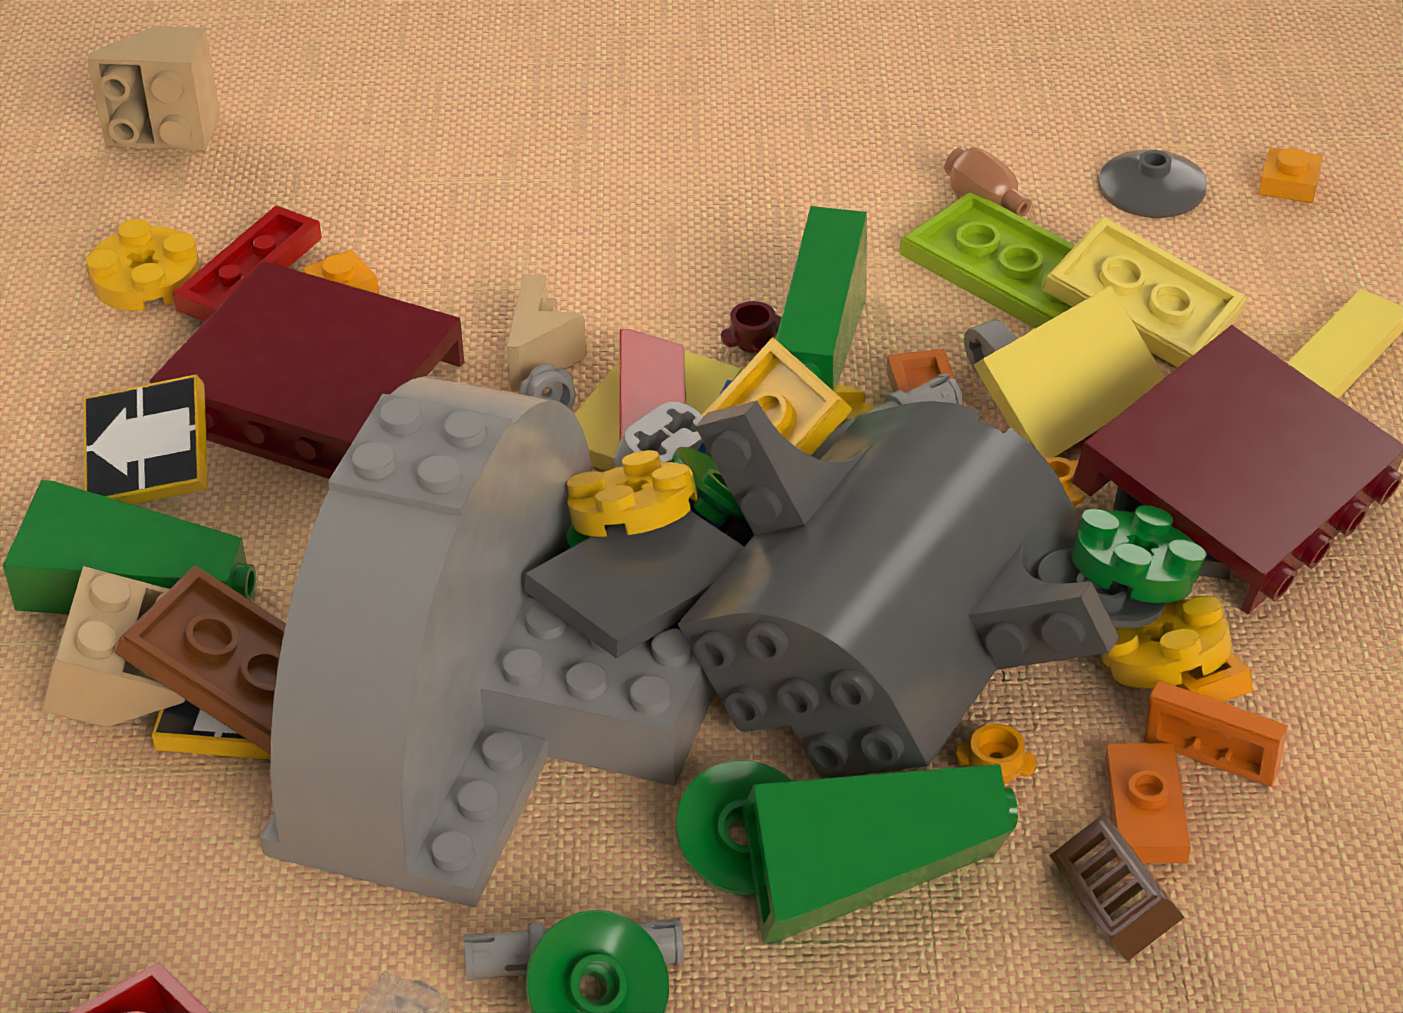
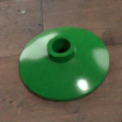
M678 447L673 454V461L689 466L693 472L698 495L697 501H694L692 504L693 507L705 518L718 525H724L729 517L747 523L712 457L688 447Z
M746 760L723 762L699 774L683 793L675 819L678 846L690 868L702 880L719 890L737 895H755L748 845L735 843L730 838L729 830L734 827L745 828L742 808L754 784L789 782L792 780L771 766Z
M588 910L572 914L550 927L539 939L531 953L527 966L525 985L531 1013H665L667 1007L669 976L664 957L658 945L639 924L618 913ZM584 975L595 977L600 984L601 992L596 1001L586 999L580 991V980Z

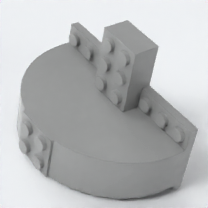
M427 376L408 381L390 395L382 394L328 481L329 490L314 524L290 604L278 663L272 713L270 772L274 812L259 836L262 851L267 857L476 908L548 757L668 785H676L716 692L683 632L680 629L668 627L630 651L615 658L525 592V573L566 551L567 532L572 525L567 504L569 497L566 485L567 480L574 475L592 471L589 449L583 429L577 417L568 406L559 401Z

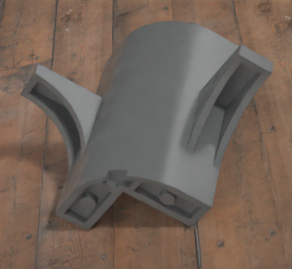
M758 401L708 412L695 425V428L754 533V537L681 619L678 625L737 729L742 732L791 726L817 774L824 779L929 766L996 670L1109 653L1119 639V635L1092 582L1062 584L1037 579L1039 565L1047 555L1059 550L1073 549L1080 519L1058 476L1038 450L1011 427L1003 433L979 420L980 411L948 402L921 401L861 414L820 459L804 453L790 443L775 428Z

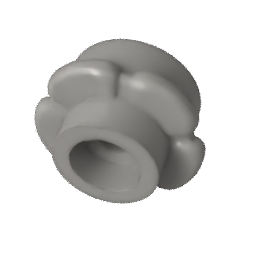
M542 364L532 369L529 377L522 381L519 388V394L559 401L570 409L575 402L576 393L572 376L566 369H556L552 364ZM545 387H550L549 392L542 395V390Z

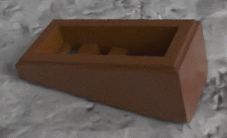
M1105 813L1049 855L1105 936L1127 961L1185 918ZM1107 839L1110 844L1077 869L1074 863ZM1117 855L1121 858L1118 864L1092 884H1088L1086 879ZM1129 873H1132L1134 878L1104 901L1100 900L1099 896ZM1144 890L1146 892L1144 897L1115 919L1111 915L1140 891Z

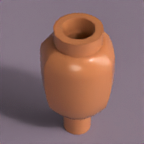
M965 146L957 147L948 156L944 170L950 175L952 189L959 196L963 197L971 192L981 198L991 200L1021 217L1028 213L1032 204L1031 200L1018 191L1016 176L995 156L983 149H968Z

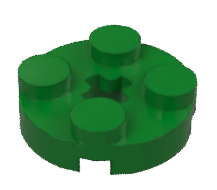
M1143 505L1137 507L1135 513L1104 511L1100 509L1085 510L1082 513L1071 558L1077 569L1086 578L1102 588L1109 590L1111 582L1114 580L1120 584L1132 587L1129 597L1131 599L1150 603H1169L1182 600L1191 593L1193 584L1199 578L1206 552L1183 532L1171 526L1173 518L1169 513L1157 507Z

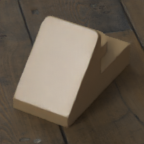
M523 274L507 343L511 391H519L522 381L529 377L532 369L542 364H552L556 369H567L583 360L587 353L583 314L579 312H558L557 299L548 298L546 275Z

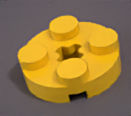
M144 219L124 221L119 225L118 233L100 242L86 256L85 262L89 280L93 284L94 293L97 298L108 306L128 311L146 310L144 301L155 300L161 297L163 298L164 306L174 303L173 292L200 270L198 251L193 235L168 227L150 226V223Z
M653 450L639 451L625 456L622 459V467L605 472H583L572 476L566 483L569 493L567 504L572 525L579 533L593 537H607L604 525L625 523L627 535L643 533L666 526L684 517L691 510L689 498L697 501L698 497L693 472L689 466L673 462H661L659 453Z
M1199 596L1166 603L1162 615L1153 623L1133 628L1115 627L1119 639L1109 653L1099 654L1103 669L1106 666L1111 668L1112 679L1120 684L1136 688H1154L1158 680L1174 686L1183 684L1181 672L1193 670L1199 666L1202 667L1204 677L1220 668L1232 650L1229 625L1223 613L1222 603L1220 599L1213 596Z

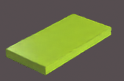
M969 192L900 239V255L1035 329L1072 308L1070 305L1043 291L1047 276L1073 249L1075 244L991 200L981 198Z

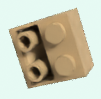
M153 26L89 54L87 61L105 146L207 150L220 117V110L206 28Z
M83 566L41 711L109 727L184 703L185 699L115 654L119 638L170 589Z

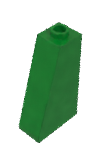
M810 206L776 340L835 392L867 295V212Z
M48 480L40 481L3 563L16 611L69 614L83 566L171 589L196 565L250 601L253 599L256 587L255 567L253 564H247L241 537Z
M1000 764L754 784L742 811L763 943L779 942L995 855L1013 829H1015L1018 821L1016 797L1011 787H1004Z

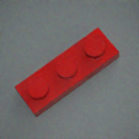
M275 205L173 292L176 311L205 322L262 261L289 268L322 239L320 221Z

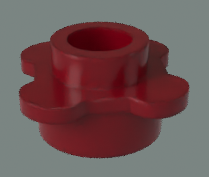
M759 301L740 303L730 313V327L721 332V342L728 347L738 346L745 352L759 353L772 337L775 339L782 317L776 315L775 310L766 303Z

